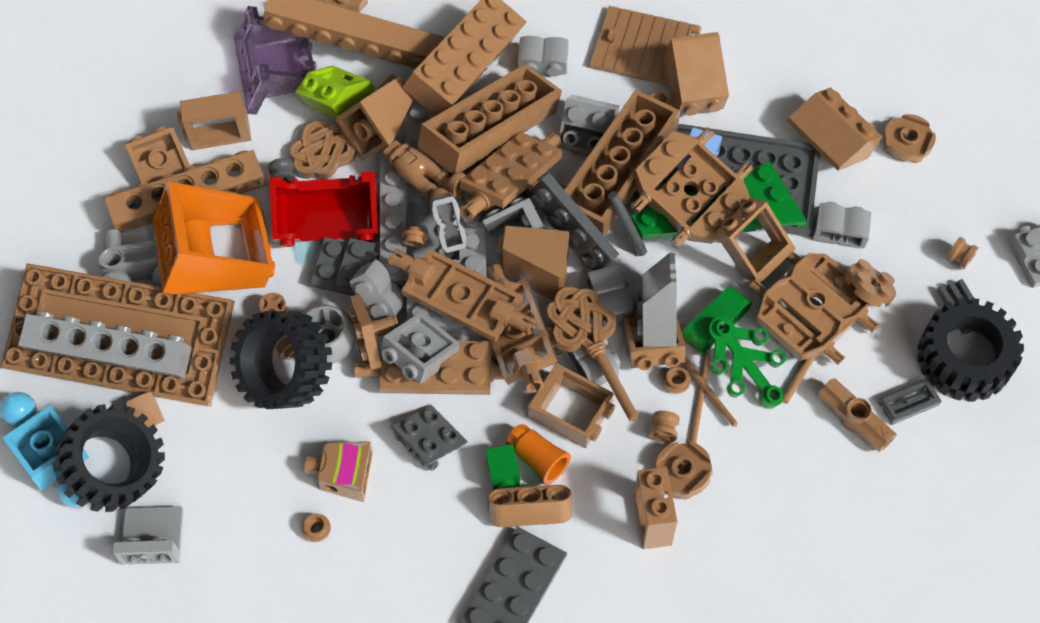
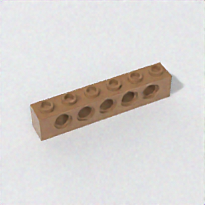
M242 150L226 159L218 158L201 167H190L183 173L176 175L168 174L161 177L158 181L140 183L135 188L127 191H115L104 199L115 229L124 233L153 223L152 219L160 202L156 201L155 198L163 194L167 181L235 194H243L266 185L254 150ZM232 171L241 172L238 176H229V173ZM213 178L216 180L211 185L204 184L207 179ZM133 203H141L139 208L130 209Z

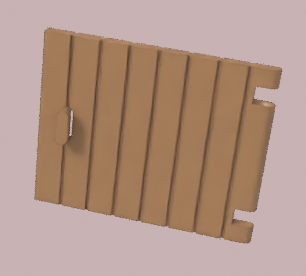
M609 6L589 68L667 85L661 65L670 39L690 36L691 33L700 34L701 26Z

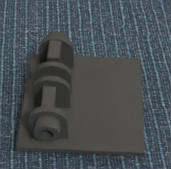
M432 405L391 427L396 435V440L400 441L407 448L408 452L413 451L412 456L414 458L419 457L418 460L423 464V467L431 471L438 467L439 462L437 460L468 442Z

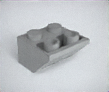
M570 95L566 98L559 133L561 145L557 148L590 155L618 115L620 105Z

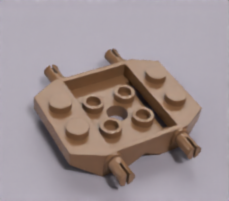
M708 127L698 137L673 131L634 172L639 198L631 204L632 210L636 208L635 212L640 213L648 204L653 210L664 215L673 228L678 231V234L670 240L671 245L675 244L674 248L679 249L686 239L688 241L712 244L718 238L714 232L721 226L722 222L731 217L744 201L750 199L744 178L753 170V167L750 165L747 168L749 163L744 162L736 172H733L705 147V143L714 136V132L712 130L709 132L710 128ZM688 155L690 159L666 182V184L659 191L655 190V188ZM684 186H694L697 194L695 196L687 195L684 192ZM723 188L726 189L718 197V199L693 224L691 221L709 204V202Z
M793 251L786 259L794 267L785 277L778 280L768 289L758 282L757 279L749 285L748 288L753 290L761 299L755 322L762 328H765L772 337L800 361L824 354L839 365L845 359V356L833 347L835 342L856 322L864 325L871 333L876 330L879 324L867 315L869 303L863 301L854 293L856 287L852 282L849 286L846 283L845 273L847 271L827 254L808 253L801 258ZM817 297L822 301L823 305L816 306L811 303L809 298ZM781 300L791 312L796 313L802 320H804L807 323L810 329L815 330L820 335L818 337L815 336L794 316H792L786 309H784L778 303V301Z

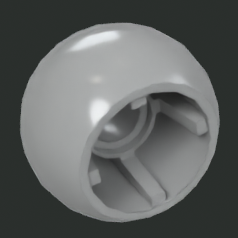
M321 305L309 310L306 314L313 317L311 322H319L322 326L319 333H326L328 338H334L331 342L324 343L325 347H331L332 355H327V362L336 363L347 357L356 342L354 326L348 313L332 305Z

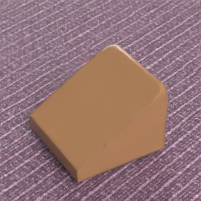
M151 391L130 399L125 403L127 407L136 409L133 416L138 418L143 413L148 417L144 422L148 428L153 424L157 425L165 421Z

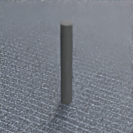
M616 191L609 193L608 199L638 256H644L647 253V249Z

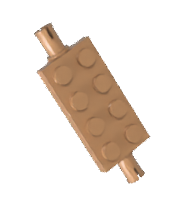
M522 132L515 135L460 180V189L468 192L471 196V199L459 208L460 216L463 219L467 218V221H471L482 210L486 211L493 205L501 208L507 206L562 158V150L557 148L561 145L560 137L551 132L540 141Z
M397 248L393 251L396 255L391 253L388 263L408 273L409 278L402 288V295L493 342L497 341L508 325L527 335L532 333L530 329L534 330L537 319L531 318L517 310L523 301V295L432 249L428 251L425 257H416V259Z
M498 263L492 264L495 272H492L490 266L487 267L488 278L523 295V301L517 310L531 318L537 319L534 330L530 329L532 331L530 335L508 325L496 342L491 341L503 378L508 385L524 378L527 391L530 393L537 392L534 383L537 384L539 390L544 387L539 370L558 362L526 278L516 283L510 282L505 278L502 266Z
M457 340L461 343L459 351L441 363L439 371L421 384L414 379H406L400 367L395 363L388 364L383 357L380 359L382 365L380 368L371 370L368 361L355 360L356 367H354L355 378H379L380 393L490 395L491 382H494V380H504L499 363L492 361L491 341Z

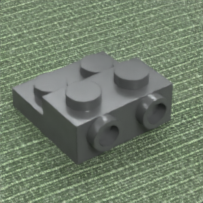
M325 237L310 281L311 287L354 296L350 280L362 266L375 259H379V252L376 251L375 243L350 238L349 242Z

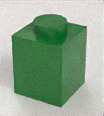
M513 444L486 449V464L492 490L520 486V473Z

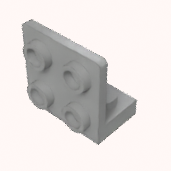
M523 197L512 201L509 204L510 207L503 211L496 209L485 215L487 219L482 221L488 233L519 218H522L527 228L544 229L530 198L524 200Z
M182 507L127 508L125 510L122 542H114L113 554L121 565L179 563L183 523Z

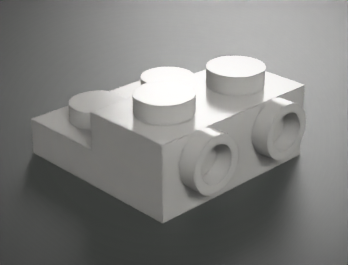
M1040 225L1035 229L1025 226L1015 232L1009 246L1032 288L1040 286Z
M419 312L383 337L380 352L385 362L388 364L395 363L402 369V374L406 379H414L421 384L439 371L441 363L459 351L461 343L422 312Z

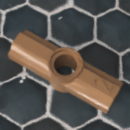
M830 379L818 392L817 396L842 418L844 427L849 431L857 432L878 452L883 451L897 436L896 432L872 412L871 405L867 400L855 397L837 379ZM851 412L859 413L862 418L853 416Z

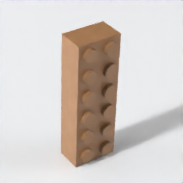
M480 0L412 72L402 89L434 116L440 114L459 102L516 38L527 21L502 0Z
M524 64L422 123L418 148L454 175L457 172H462L502 147L519 132L524 133L555 114L562 90L527 64Z
M636 89L565 189V192L604 237L618 218L608 199V194L616 191L624 206H626L637 189L634 177L635 170L673 131L676 132L678 129L680 110Z

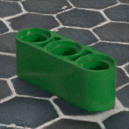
M729 286L686 326L682 332L684 341L700 355L705 354L715 344V341L711 339L708 332L711 321L722 316L729 318L735 325L749 311L752 302L735 288ZM719 326V330L722 333H727L724 326Z

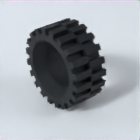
M965 298L956 300L954 306L950 301L944 304L941 310L938 309L933 314L918 343L917 349H920L917 359L918 362H924L920 368L922 374L930 373L929 382L931 385L934 386L938 383L942 386L939 390L940 393L946 395L949 390L954 393L953 399L960 401L963 395H967L968 402H975L979 395L982 400L989 399L992 393L996 395L1006 386L1022 361L1023 357H1021V354L1024 351V344L1019 343L1023 337L1021 330L1013 331L1017 324L1015 320L1011 318L1007 321L1004 318L1007 313L1004 309L1000 308L996 312L992 309L994 303L987 301L982 306L979 305V299L972 298L969 304H966ZM961 328L971 329L982 334L994 346L995 361L983 366L964 363L950 350L947 334Z
M263 311V313L253 314V319H246L242 323L245 329H238L234 335L239 341L232 342L230 350L235 351V357H229L230 365H235L236 371L231 372L232 379H239L240 382L235 387L238 392H247L243 398L247 402H255V407L265 409L303 407V404H310L315 401L313 396H320L324 391L320 385L328 384L330 377L326 376L325 372L326 370H332L333 363L327 362V355H332L331 347H325L324 343L329 338L326 333H319L322 328L319 322H311L313 317L296 311ZM283 335L289 337L295 353V368L292 378L287 385L282 383L275 374L272 362L275 345Z
M114 403L108 409H106L105 404L98 405L93 411L90 408L83 412L80 417H77L57 441L59 445L54 449L53 456L59 458L53 463V471L61 470V474L56 478L58 485L67 484L69 488L64 493L68 498L73 494L79 497L76 502L77 505L83 507L88 502L92 503L90 510L96 512L104 506L105 512H113L118 507H120V510L124 509L148 492L158 481L156 478L162 474L164 467L159 466V464L165 460V452H158V449L164 445L162 437L155 439L153 435L158 431L156 426L153 424L148 428L144 424L148 417L143 413L138 418L133 416L136 409L128 406L123 412L120 411L121 404ZM95 437H107L121 444L130 459V473L127 480L121 483L109 484L93 477L83 461L85 442Z

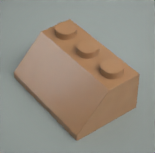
M831 87L813 94L787 119V122L837 171L868 159L883 137L872 124L859 115L858 111L850 106Z

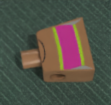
M371 442L327 443L324 445L322 458L306 457L304 472L318 475V483L321 490L364 502L373 457Z

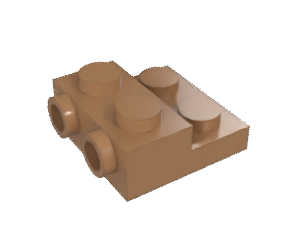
M167 126L157 128L153 131V134L146 137L142 135L130 139L128 144H125L141 183H152L160 180L165 175H176L190 168L173 126L167 128Z
M638 315L622 317L631 368H639L646 371L657 365L676 367L680 363L685 362L686 346L677 315L676 346L643 347V336H638L637 319L643 318H638Z

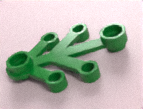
M721 316L713 319L708 327L709 335L715 341L713 361L710 363L711 372L715 375H722L728 370L729 365L724 358L726 346L733 354L730 383L726 388L727 393L731 397L736 398L745 392V384L742 381L744 368L761 390L759 394L761 405L767 409H773L780 405L783 401L782 390L775 385H771L753 361L767 363L771 367L777 368L785 363V353L779 349L766 352L742 347L737 339L748 340L757 346H761L769 339L768 331L761 327L756 330L735 327L733 322L727 317ZM719 326H724L727 333H722L719 330ZM756 333L762 334L763 341L756 337ZM773 355H777L780 358L779 363L774 361ZM715 363H721L723 370H718ZM733 384L739 387V393L732 389ZM770 391L776 394V400L770 397Z

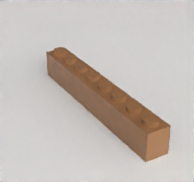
M267 0L263 16V26L273 30L284 31L297 37L309 38L322 44L334 45L344 50L355 51L369 57L387 60L393 64L412 67L413 69H416L445 38L317 0Z

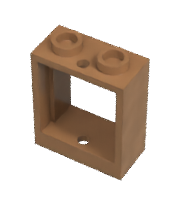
M241 91L180 101L181 111L177 112L178 124L182 127L184 141H189L192 150L252 141L249 119ZM235 117V121L193 127V123Z
M752 197L744 201L740 208L731 217L725 219L714 232L743 277L750 281L757 279L761 283L796 249L768 203ZM757 217L771 241L749 261L734 237Z
M556 363L543 382L544 387L538 390L530 402L528 417L586 448L591 440L594 442L597 440L602 430L600 425L604 418L608 420L613 414L616 407L613 404L614 393ZM562 385L601 405L585 431L546 411Z
M667 466L638 470L634 500L643 549L672 546L678 521ZM664 493L668 494L667 498H664Z

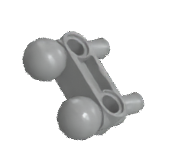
M110 229L106 231V249L101 252L98 259L102 268V277L131 282L152 278L154 286L162 287L155 240L122 245V234L119 230Z

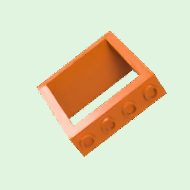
M167 181L152 219L163 293L183 294L265 288L269 278L273 277L275 273V262L272 261L271 244L268 243L267 226H264V211L260 207L259 198ZM203 219L210 222L211 226L241 224L248 261L190 252L185 222Z

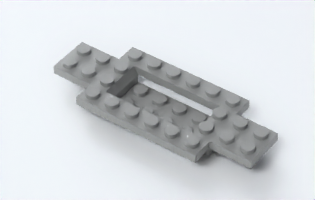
M424 106L409 107L405 115V143L426 154L418 148L421 125L433 118L434 115ZM385 149L380 150V263L387 269L391 281L397 286H404L409 278L407 272L388 263L391 253L396 255L393 253L396 248L407 254V245L403 243L404 238L401 236L402 231L407 230V207L408 227L416 226L423 228L424 233L428 234V240L425 241L423 247L408 246V255L415 259L416 257L422 258L432 249L487 277L485 227L482 223L485 220L484 210L478 213L471 221H467V218L463 219L460 216L459 221L465 230L467 238L466 248L447 253L443 249L438 237V224L434 219L429 204L430 200L425 198L422 193L402 178L396 169L389 164V159L383 155ZM482 159L462 172L466 175L482 163ZM437 163V165H438L443 171H445L446 173H448L450 176L453 175V174H451L448 170H446L444 167H442L439 163ZM424 176L426 179H428L430 182L436 185L434 181H432L427 176ZM465 191L456 201L459 208L471 199V196ZM407 297V320L422 312L444 331L462 330V325Z

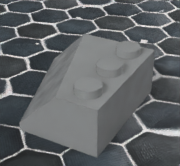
M668 253L643 274V285H637L638 301H643L637 302L638 318H643L637 319L638 336H643V347L676 346L677 281L675 253Z

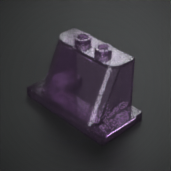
M247 6L234 35V43L247 114L257 115L265 98L295 93L307 73L316 70V62L313 61L312 43L309 42V38L297 37L291 33L263 26V17L259 16L257 7Z

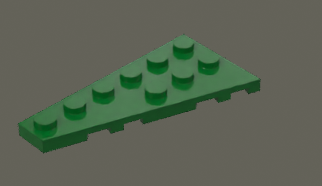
M771 162L754 167L744 178L750 198L766 201L782 227L796 225V228L806 227V218ZM723 188L691 222L694 224L726 189ZM694 190L692 192L687 193V195L695 196L697 194V191ZM651 207L631 215V220L642 240L674 238L678 234V231L673 228L668 219ZM755 217L740 232L756 231L757 228L763 227L757 217Z

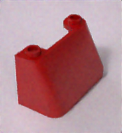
M374 171L361 172V176L356 179L355 175L339 179L306 181L292 179V184L291 181H283V177L269 178L272 240L279 243L280 247H294L295 242L324 241L325 237L335 240L353 238L372 242L374 237L379 235L378 185Z

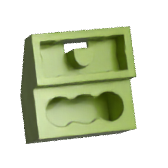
M332 65L308 72L295 93L308 108L335 119L371 95L375 87L370 80Z

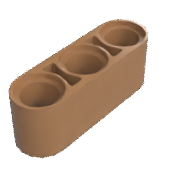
M565 485L500 488L493 490L488 496L490 522L497 527L565 523L572 517V492Z

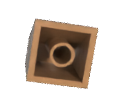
M712 32L671 38L661 69L674 108L680 110V115L687 116L708 111L717 112L724 109L729 92L719 33Z
M401 75L335 118L362 161L393 142L414 99L402 89L405 81Z
M505 226L504 236H499L498 243L499 264L503 265L504 276L516 282L526 278L531 290L555 301L557 292L566 285L570 231Z

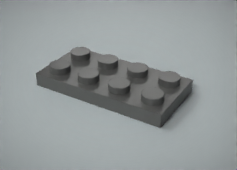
M550 173L544 176L527 193L532 204L546 214L547 220L553 228L560 231H570L569 247L578 251L582 256L583 263L588 268L594 271L599 270L619 255L616 249Z
M516 526L459 623H529L564 563L567 552Z

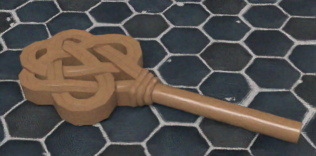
M391 74L375 91L397 77ZM315 120L308 123L303 129L302 139L296 141L290 148L295 171L299 177L305 179L314 177L320 180L329 179L339 167L348 165L355 160L357 154L337 121L331 125L324 120Z
M563 287L557 292L555 301L551 302L547 308L549 323L554 327L553 337L556 346L566 352L582 349L586 352V355L596 360L628 420H636L639 415L605 355L606 347L604 340L610 338L616 330L615 314L611 309L601 304L600 297L594 290ZM575 313L581 314V319ZM590 316H593V325L590 324ZM602 319L607 323L604 327H602Z

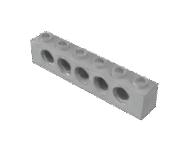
M37 311V315L26 314L18 345L22 348L185 379L192 347L184 343V338L168 335L167 339L157 338L158 333L142 330L141 334L131 333V328L118 325L113 330L105 328L106 324L96 321H89L88 325L80 324V319L63 316V320L53 319V314ZM57 328L58 335L55 339L51 340L50 334ZM84 333L83 342L77 345L76 339L78 335ZM110 337V346L103 350V341ZM136 342V351L133 354L129 355V346L132 343ZM163 347L162 357L155 360L154 353L156 349Z

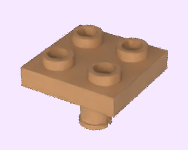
M361 295L350 296L352 307L348 308V314L354 326L356 344L359 347L361 358L363 361L368 360L371 370L380 368L382 365L376 337L386 335L399 327L396 315L371 321Z

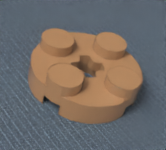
M905 114L902 118H893L888 122L883 134L884 150L898 159L919 163L932 151L936 141L935 132H932L929 128V122L920 116ZM908 134L912 135L914 141L906 140L904 137H907Z
M859 259L857 263L852 264L845 273V281L848 286L852 282L856 287L854 293L863 301L873 306L880 307L884 303L885 307H887L896 297V290L893 286L894 278L887 272H879L864 259Z
M688 441V444H678V442L669 444L659 453L656 460V468L667 466L672 495L684 500L690 499L692 496L702 492L710 483L713 475L711 460L707 451L697 443ZM679 465H690L689 473L679 474Z

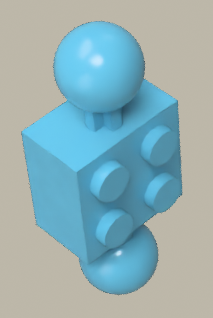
M13 392L5 396L1 401L0 416L6 424L17 428L2 438L42 491L54 483L61 474V470L53 471V463L59 458L53 456L54 449L59 445L57 441L68 427L52 405L36 414V403L30 395L24 392ZM83 448V461L90 457ZM66 483L58 485V495L64 504L70 507H81L76 504L79 499L77 495L73 494L68 498L64 493L69 488Z

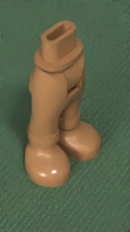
M395 140L383 151V155L389 159V164L396 169L399 175L422 193L425 198L430 200V206L433 196L450 192L457 201L465 192L460 189V180L466 176L465 173L457 172L450 176L429 156L410 147L408 144H401ZM424 176H427L428 178H430L432 181H434V182L436 183V185L433 184L432 182H430V181H429L428 179H426Z

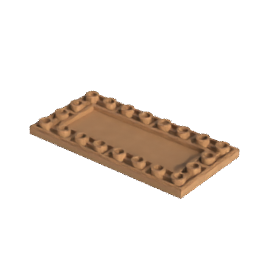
M27 263L1 368L138 394L151 391L154 397L211 407L235 301L198 293H163L162 287ZM37 311L53 314V319L63 320V316L80 319V324L88 325L89 321H96L106 324L105 328L113 330L118 325L131 328V333L141 334L142 330L158 333L157 338L167 339L168 335L184 338V343L192 347L185 379L22 348L18 345L26 314L37 315ZM57 328L54 329V330L51 332V334H50V339H51V340H53V339H55V338L57 337V335H58V329H57ZM84 333L78 335L76 339L77 345L83 342ZM110 337L103 341V350L110 346ZM136 342L132 343L129 346V355L133 354L136 351ZM163 347L156 349L154 353L155 360L162 357Z

